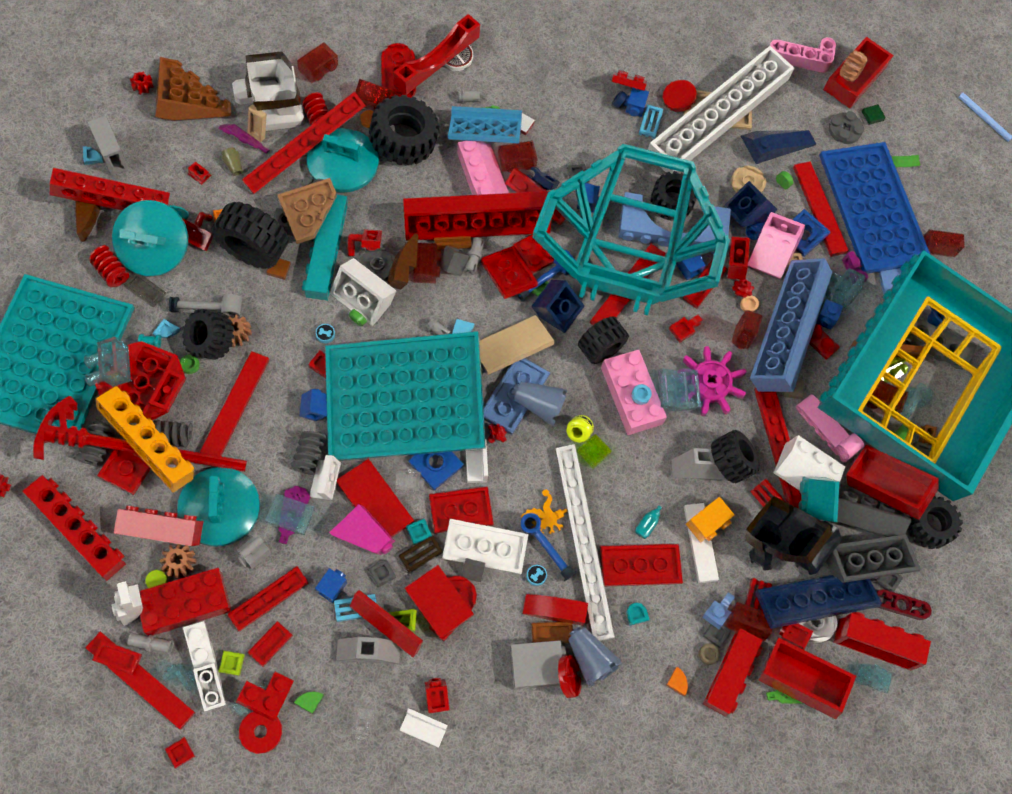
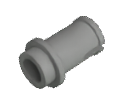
M461 89V91H458V102H479V90L464 91V89Z
M431 319L426 326L429 332L432 331L436 335L451 334V331L441 325L438 319Z

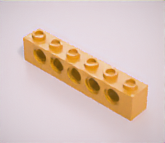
M115 386L96 398L97 410L173 493L193 480V465L181 457L178 448L170 445L166 435L163 432L159 433L153 421L143 415L141 408L130 401V397L125 391H121ZM168 465H176V467L171 468Z

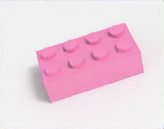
M640 350L605 359L601 370L627 435L663 425L667 416ZM639 384L648 386L652 392L649 402L643 405L635 403L631 397L634 387Z

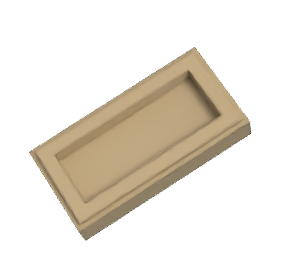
M252 104L248 108L247 133L259 142H262L265 139L267 114L262 110L257 111L255 105Z

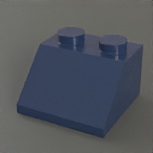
M750 181L724 205V208L731 209L730 214L742 227L764 223L771 212L775 213L778 210Z
M551 279L531 307L541 319L565 333L584 308V304L566 280Z

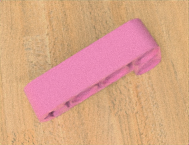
M826 37L822 39L818 49L782 40H773L770 46L792 66L824 73L829 70L834 60L836 43L832 38Z
M809 395L796 405V410L810 426L815 428V432L823 441L828 443V447L835 455H839L842 462H847L864 448L865 445L862 439L855 433L849 435L836 420L818 409L820 401L814 395Z

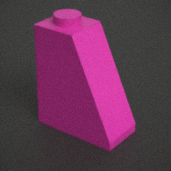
M360 504L329 532L332 536L379 555L387 554L393 548L392 544L395 542L370 512Z

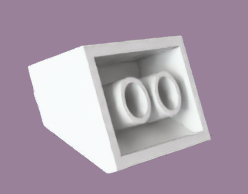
M353 258L339 267L329 294L350 310H357L365 317L367 323L373 326L391 305L396 290Z
M798 435L785 443L774 474L800 490V482L803 476L827 477L840 482L845 466Z

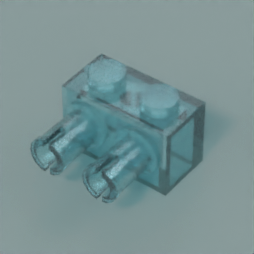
M851 268L844 275L832 270L830 282L834 283L835 286L828 285L825 294L828 300L843 306L842 313L845 312L861 292L865 280V275Z
M117 337L97 342L98 353L84 357L85 365L89 369L99 365V371L85 375V380L89 386L105 381L114 387L131 381L129 349Z

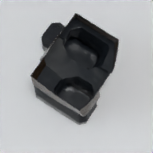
M773 496L746 528L745 541L753 546L749 552L751 563L755 562L762 566L764 571L771 570L781 559L782 561L795 562L797 568L800 566L807 570L809 575L818 573L839 545L841 535L839 528L829 522L821 521Z

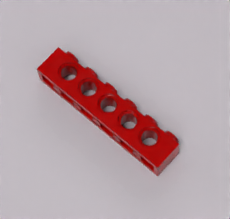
M53 168L50 179L51 196L118 210H124L129 205L144 200L158 201L167 205L169 202V192Z
M41 475L25 488L23 492L101 577L108 581L126 565L122 560L125 556L118 548L113 550L109 546L112 542L104 533L100 536L96 532L98 527L91 520L86 522L83 518L85 513L77 505L74 508L69 503L72 499L64 491L61 494L57 491L59 485L52 478L47 480ZM54 495L51 501L46 502L48 496ZM67 509L66 514L59 516L61 510ZM80 523L78 529L72 530L74 524ZM94 537L92 543L85 544L87 538ZM102 551H107V555L103 559H98Z

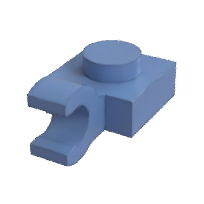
M728 592L720 604L714 601L702 618L717 629H720L732 613L728 610V607L735 597Z

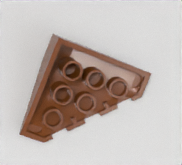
M160 57L155 117L165 120H186L231 116V102L229 100H220L217 96L218 92L210 85L202 86L199 82L200 78L191 70L185 72L181 68L183 64L178 60Z

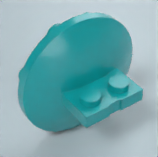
M339 128L330 135L325 134L323 140L308 151L307 166L314 180L330 178L336 192H352L366 186L376 175L379 166L378 151L374 150L372 147L373 143L363 133L353 129Z
M144 200L129 205L117 217L112 231V243L118 259L126 268L143 276H159L172 271L184 258L188 247V232L182 217L172 207L162 202Z
M221 467L207 469L195 475L193 480L184 486L177 505L178 517L184 518V515L197 516L196 520L204 521L200 543L212 547L227 546L244 538L256 524L260 512V499L253 482L246 475L235 469Z

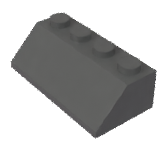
M839 483L838 520L835 523H845L852 528L859 527L869 533H879L886 537L905 535L911 522L908 514L850 486Z
M906 534L839 544L827 559L831 574L843 583L921 570Z

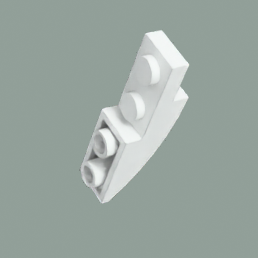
M126 581L117 584L118 591L114 592L115 603L112 604L114 616L124 626L136 620L143 610L138 584L128 586Z
M205 621L183 627L204 711L226 705L218 666Z

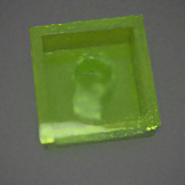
M594 434L577 450V453L593 469L612 452L597 434Z

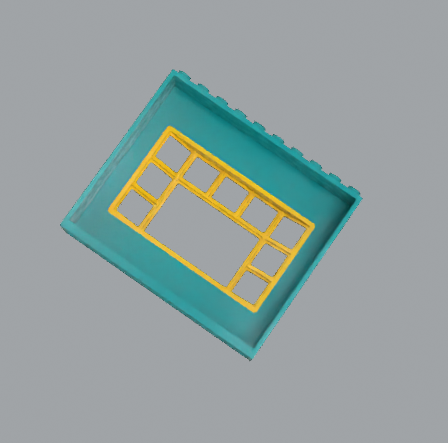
M923 250L918 255L914 254L909 262L906 261L901 266V274L897 275L891 282L893 287L888 289L883 295V303L878 304L874 310V317H871L865 324V332H861L856 338L858 343L848 351V359L846 362L843 361L838 367V375L834 376L828 383L830 388L820 396L819 401L821 402L817 408L879 451L939 478L938 492L951 501H956L974 493L1012 425V310ZM927 305L945 316L931 336H928L914 326ZM950 321L968 332V335L954 353L936 341ZM910 332L926 343L917 359L900 349ZM973 337H976L991 348V351L977 368L959 357ZM931 347L972 374L971 379L936 438L895 411L896 405ZM896 354L912 365L903 382L886 372ZM882 377L898 388L889 406L872 395ZM868 401L884 411L881 424L863 412ZM890 416L908 428L905 440L887 428ZM914 432L932 444L929 457L911 445Z

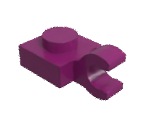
M854 251L848 252L842 259V262L849 276H852L855 285L860 282L858 277H861L863 282H866L868 275L860 270V259L856 257Z

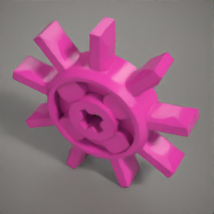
M705 346L703 349L704 362L697 364L686 355L683 358V362L693 372L691 376H675L674 382L690 384L691 392L684 395L681 402L686 404L695 397L703 401L701 416L705 417L707 414L709 403L716 402L719 403L721 410L726 415L729 414L730 407L725 397L731 394L743 399L746 394L745 391L732 386L733 379L745 376L747 373L746 369L730 372L726 364L730 361L732 352L728 351L723 356L721 362L711 360L710 348Z

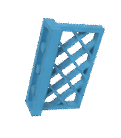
M452 106L448 139L519 143L522 110Z

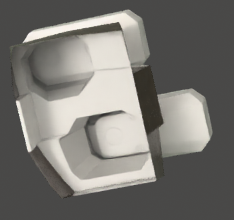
M282 51L245 55L246 77L232 83L235 102L240 105L254 103L257 111L262 110L267 114L266 131L302 126L305 120L303 108L300 104V92L295 80L293 65Z

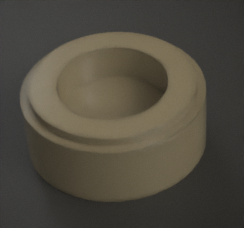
M713 644L703 645L698 653L699 659L706 665H713L720 658L719 649Z

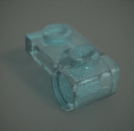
M921 382L916 387L912 386L906 395L909 397L908 401H904L899 409L902 412L901 415L908 419L916 407H924L933 398L932 390Z

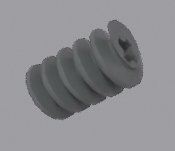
M158 420L155 425L159 433L163 432L166 435L170 445L174 444L176 447L180 446V444L182 447L189 445L193 432L192 423L186 428L184 422L178 427L177 422L174 421L172 427H170L169 421H166L164 426H162L161 420Z
M93 422L88 427L90 430L88 433L111 437L108 433H115L113 428L99 422ZM85 445L83 448H79L81 453H78L76 458L85 464L97 467L96 462H103L99 454L106 455V452L102 447Z
M304 431L301 433L302 439L298 442L300 446L296 448L297 453L293 456L294 461L291 462V466L300 473L314 475L315 473L310 468H317V465L312 462L319 461L315 454L322 453L317 447L324 446L320 439L325 440L326 436L319 432Z

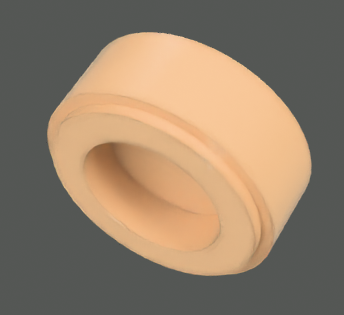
M747 296L742 298L740 307L745 313L751 314L758 309L759 301L755 296Z

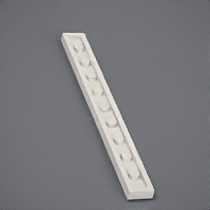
M572 444L556 448L585 599L586 603H588L592 634L599 641L614 639L615 636L576 446Z

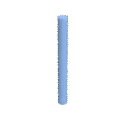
M962 93L958 97L1007 142L1012 139L1011 134L966 94Z

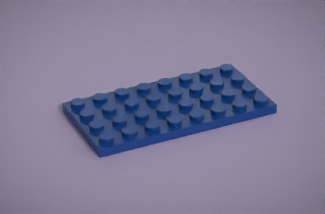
M885 142L821 151L819 154L820 160L856 256L860 259L862 271L868 274L898 269L906 261L909 262L914 254L918 255L923 250L930 254Z

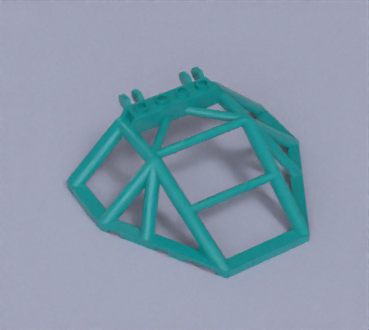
M622 144L615 152L603 160L599 159L591 164L590 168L586 171L582 170L563 182L558 189L548 192L533 231V238L580 283L582 287L579 297L583 298L585 296L586 287L593 289L590 294V300L592 301L595 300L597 290L636 300L633 312H637L640 306L639 303L644 302L647 303L644 315H648L651 305L657 302H664L718 287L730 242L728 235H725L723 231V224L714 205L710 203L709 194L696 173V166L693 161L627 144ZM626 158L684 172L676 210L613 194ZM610 167L593 216H591L585 183ZM693 189L704 216L681 240L690 194ZM574 190L581 217L562 200L564 196ZM613 201L674 217L667 256L664 257L596 239L609 202ZM555 209L584 237L577 261L547 233ZM710 226L715 239L691 246L701 233ZM599 247L658 263L632 274L620 272L613 267ZM591 251L595 253L604 267L588 263ZM715 251L709 275L670 286L676 262ZM662 270L659 282L643 278L646 275Z

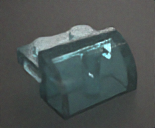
M662 368L658 370L662 408H671L672 411H689L701 407L698 370L685 368L680 370Z

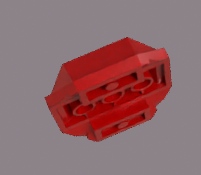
M140 341L123 347H113L94 383L99 396L115 386L121 391H125L129 395L130 401L141 408L143 415L153 421L169 412L186 377L178 355ZM142 382H147L145 386L139 387Z

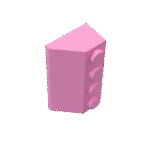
M470 140L458 142L457 154L472 195L509 193L491 144Z

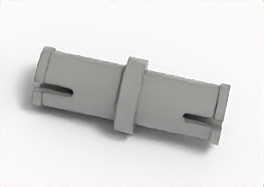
M475 237L471 250L467 253L469 258L464 268V272L467 274H475L478 261L482 258L481 251L485 243L482 238Z
M131 633L127 644L130 647L143 648L147 652L158 651L170 654L174 642L172 640L156 638L155 635L144 636Z

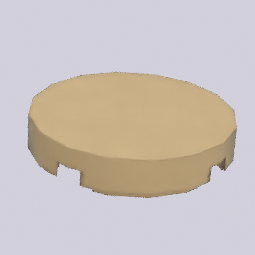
M749 165L742 168L739 167L733 173L731 184L736 193L748 181L759 189L761 193L764 191L766 178L764 179L763 173L756 167Z

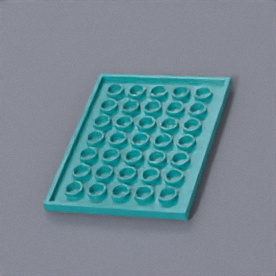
M24 274L0 323V424L37 434L46 414L58 402L71 396L77 402V411H74V420H66L67 428L75 426L77 430H80L98 392L94 380L112 348L118 347L135 309L134 305ZM55 420L52 426L60 427L59 420Z
M478 331L325 346L328 455L334 456L338 461L486 449Z

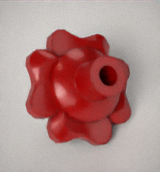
M744 279L735 281L732 290L735 291V295L746 298L747 296H752L754 286H751L750 281Z
M490 424L488 426L490 436L487 440L490 443H494L496 440L504 443L507 440L505 437L507 431H505L503 426H500V424L495 426Z

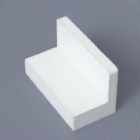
M487 446L486 449L466 450L467 483L487 482Z
M325 455V460L318 461L310 492L311 498L333 499L341 462L334 456Z
M408 708L400 731L439 748L448 725Z

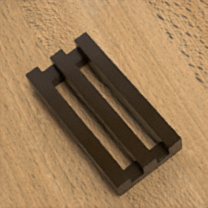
M431 535L398 555L407 572L411 573L442 554L443 550L434 536ZM432 541L433 545L410 559H405L406 556ZM433 549H437V551L428 555L424 559L420 560L412 566H409V564L413 561L417 560L418 558L422 557L423 555L427 554Z

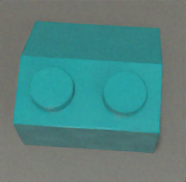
M803 476L800 482L802 498L799 502V509L819 520L837 522L839 481L827 477Z

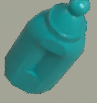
M660 505L656 509L651 510V512L646 513L636 527L635 533L646 539L649 537L658 524L660 510L662 509Z

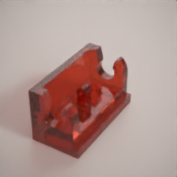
M739 602L735 603V606L731 609V617L726 627L735 632L741 628L762 639L764 642L772 634V629H770L763 611Z

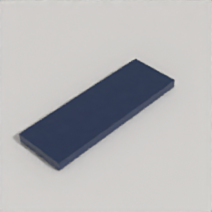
M833 575L758 589L755 592L770 629L876 608L882 604L870 579L843 583Z

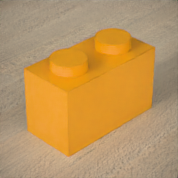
M719 496L685 525L700 543L705 539L709 542L717 535L716 530L720 527L724 530L732 523L730 519L735 514Z

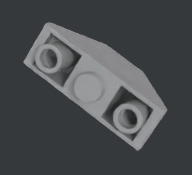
M693 448L671 460L672 477L727 480L714 462L711 453L712 449Z
M371 637L338 639L336 661L399 664L400 647L391 640Z

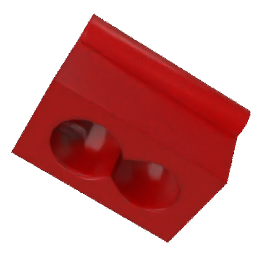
M196 161L188 168V175L201 185L211 177L209 171Z

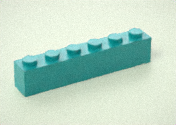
M337 195L316 237L313 239V242H315L314 247H311L309 252L311 261L306 265L307 280H303L302 291H305L306 298L328 301L348 207L347 196Z

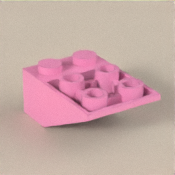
M771 212L750 257L748 267L781 279L803 236L805 225Z

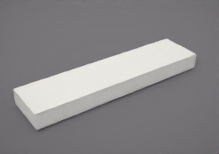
M704 503L684 506L686 522L705 508ZM688 528L698 583L718 581L719 577L712 541L708 542L705 539L700 543Z

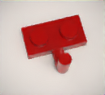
M200 212L194 223L182 218L187 228L188 242L207 251L213 235L201 226L204 220L211 221L212 215Z
M364 229L363 234H349L347 255L355 256V241L361 242V247L367 250L380 249L382 230Z

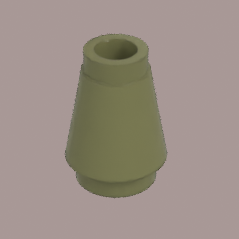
M233 147L222 151V160L232 175L242 174L243 170L239 152Z

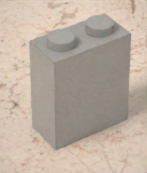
M106 116L89 121L88 124L111 176L129 170Z
M561 641L512 644L510 646L514 690L560 686L558 663L562 656H566L565 646H561Z

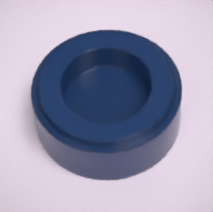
M620 91L613 99L612 105L615 108H619L626 99L627 94Z

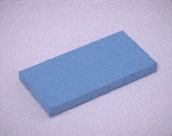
M525 358L511 364L483 408L484 419L494 425L500 424L507 433L512 435L528 410L514 400L515 396L512 395L515 384L520 385V382L544 385L550 372Z

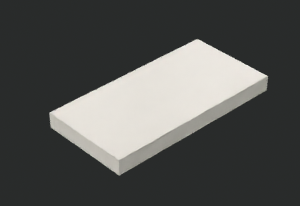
M450 519L442 559L465 563V559L469 558L484 562L486 568L522 574L528 534Z

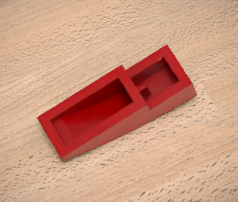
M526 594L522 614L583 626L586 620L588 603L559 597Z

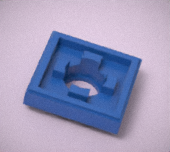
M805 209L792 219L804 224V230L810 233V237L806 240L801 238L796 248L804 257L830 234V230Z
M453 452L416 454L408 460L409 464L433 490H436L464 466ZM434 455H438L443 459V465L439 468H433L429 464V459Z

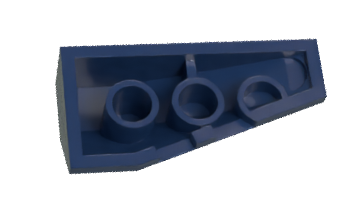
M809 130L754 131L741 135L755 164L816 145Z

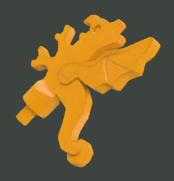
M545 489L542 491V494L548 498L543 505V511L533 508L523 513L521 518L527 513L536 514L542 519L540 520L541 532L542 529H546L548 526L551 529L549 534H551V532L554 533L553 526H557L559 531L561 527L563 528V525L558 524L557 520L564 517V514L568 511L567 509H559L553 512L550 508L552 496ZM532 521L531 523L534 524V525L531 526V527H532V528H535V527H536V522H535V521Z

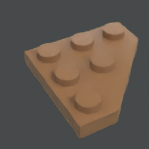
M330 178L277 195L296 244L316 237L333 205L337 194Z

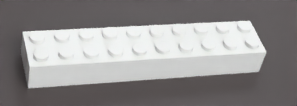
M769 46L650 142L648 150L691 161L788 81L794 67ZM661 167L665 172H670L671 174L673 171H676Z

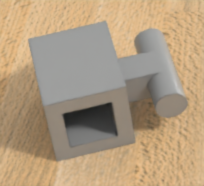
M257 534L237 549L240 555L237 559L244 567L249 565L251 569L255 568L271 554L270 549Z

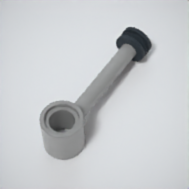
M226 294L221 302L180 301L179 297H170L168 306L170 312H179V308L221 310L223 314L229 315L231 318H234L236 314L240 318L242 298L235 294Z

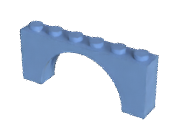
M628 192L624 194V197L643 202V195ZM622 204L619 238H623L626 241L638 240L644 244L650 242L657 243L663 247L669 245L670 231L656 225L644 209ZM714 206L723 224V231L725 235L729 236L731 209ZM710 226L701 233L691 246L715 239ZM682 233L681 240L687 233Z

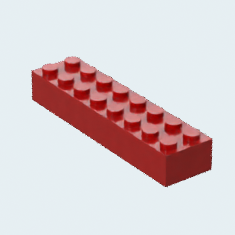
M550 191L403 198L405 240L408 241L415 233L418 234V240L445 237L533 234L547 194ZM551 221L548 226L547 233H550Z

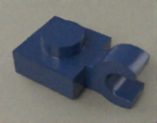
M537 167L530 168L534 171L535 176L533 177L530 174L527 176L533 181L539 182L542 188L553 190L559 185L560 182L547 173L541 172Z

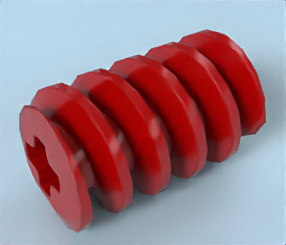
M314 92L303 99L302 104L310 125L329 112L321 93Z
M102 245L91 253L89 261L109 287L120 286L128 280L129 273L126 272L125 267H122L121 262L117 261V257L113 256L114 254L109 250V247Z

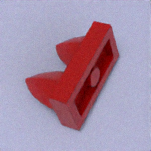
M815 324L809 344L827 360L840 346L822 330L821 325Z

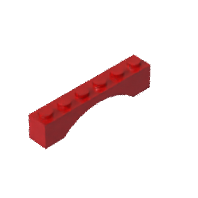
M467 14L454 25L445 39L431 52L417 60L405 62L393 72L394 85L407 95L476 41L480 36V23Z

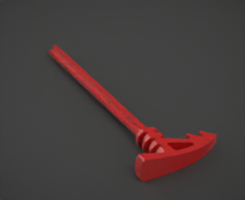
M71 396L58 402L46 414L38 429L33 445V457L44 460V444L46 442L55 443V441H58L59 445L68 443V446L74 447L76 444L78 448L92 445L136 453L124 439L90 434L86 428L77 430L75 426L68 429L66 420H74V411H77V402ZM55 420H59L60 427L52 426ZM178 449L185 461L188 460L192 463L244 472L246 469L247 461Z

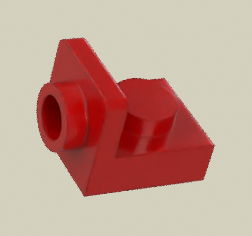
M797 623L783 626L779 635L782 636L781 639L805 650L813 631Z
M432 678L429 682H424L428 713L450 710L445 679Z

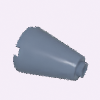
M520 382V385L515 384L512 395L515 396V401L548 424L554 425L556 422L555 417L560 413L566 398L565 394L568 390Z
M577 627L569 633L571 637L568 640L589 688L595 685L594 682L597 679H605L616 671L619 665L623 664L613 652L586 628L581 629Z

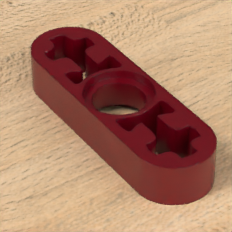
M885 589L877 591L879 597L884 595L886 600L893 599L892 602L886 601L877 608L916 620L927 619L932 613L930 605L925 601ZM898 600H903L906 603L905 610L898 608ZM921 606L922 610L925 611V613L922 615H920V611L915 609L910 612L912 607L919 608Z

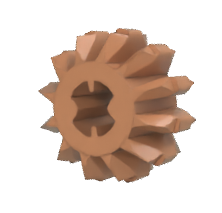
M857 51L850 53L840 70V76L847 81H855L865 67L867 57Z
M237 314L234 318L228 315V319L232 321L231 326L235 329L232 347H235L236 343L242 346V340L249 341L248 336L252 334L251 325L249 322H246L244 316L239 319Z
M177 544L176 549L169 545L170 551L162 552L166 558L160 559V563L164 564L161 569L163 572L167 571L168 577L174 575L176 579H179L181 573L185 577L188 576L187 569L194 571L190 564H195L197 560L192 558L195 553L193 550L189 551L190 547L188 545L182 548L181 544ZM178 557L181 561L180 564H176L175 559Z

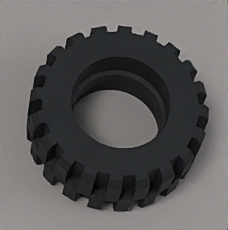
M397 95L391 96V99L386 98L382 100L372 114L369 128V139L373 143L372 147L375 151H379L378 154L382 158L386 157L387 161L391 163L392 161L397 162V165H402V163L406 165L418 164L422 160H426L432 154L440 127L436 114L433 113L430 106H426L424 101L416 100V97L412 96L409 98L407 95H401V97ZM404 124L413 128L418 135L412 137L402 136L393 131L390 126Z
M231 202L225 205L212 226L214 240L220 244L222 249H225L228 254L233 255L239 261L241 260L245 264L256 268L269 269L274 267L288 245V235L282 225H279L278 221L271 218L269 214L247 203Z

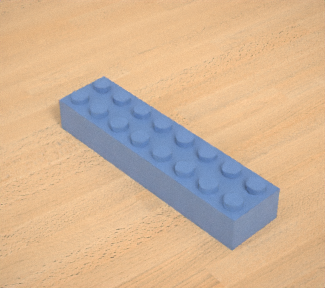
M825 258L791 260L750 376L758 391L794 392L833 273Z

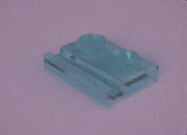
M276 494L265 521L277 527L305 535L315 507Z

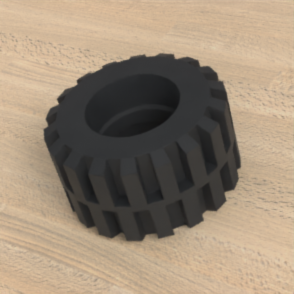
M673 171L672 174L670 172H666L665 175L662 174L656 180L650 202L657 206L676 210L678 200L669 197L667 192L680 193L683 173L678 174L677 171ZM693 189L691 190L686 215L691 213L697 200ZM661 214V216H660V217H662V218H664V217L666 216V217H668L667 220H670V221H671L672 218H674V217H670V216L663 215V214Z
M197 309L189 315V319L186 318V324L182 328V338L184 339L183 346H186L185 350L190 352V355L216 360L224 357V353L229 352V347H232L234 327L231 326L232 321L228 319L226 314L207 309Z
M615 316L608 317L590 327L580 338L578 347L591 364L601 363L613 356L625 345L629 334Z
M732 430L712 442L711 453L718 470L728 481L736 484L758 473L760 464L757 452L750 440L742 432Z
M934 496L919 520L910 516L911 522L908 529L911 532L908 534L910 537H915L913 540L915 543L920 541L921 547L928 546V549L941 548L959 536L958 533L962 531L960 526L963 524V520H960L959 517L962 515L960 512L957 513L956 505L952 506L950 500L944 501V497L939 496L936 498ZM927 514H932L939 519L941 531H937L929 525Z

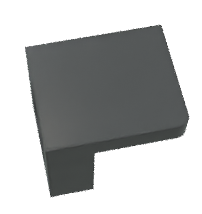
M446 245L438 265L448 273L461 276L469 255L461 249Z

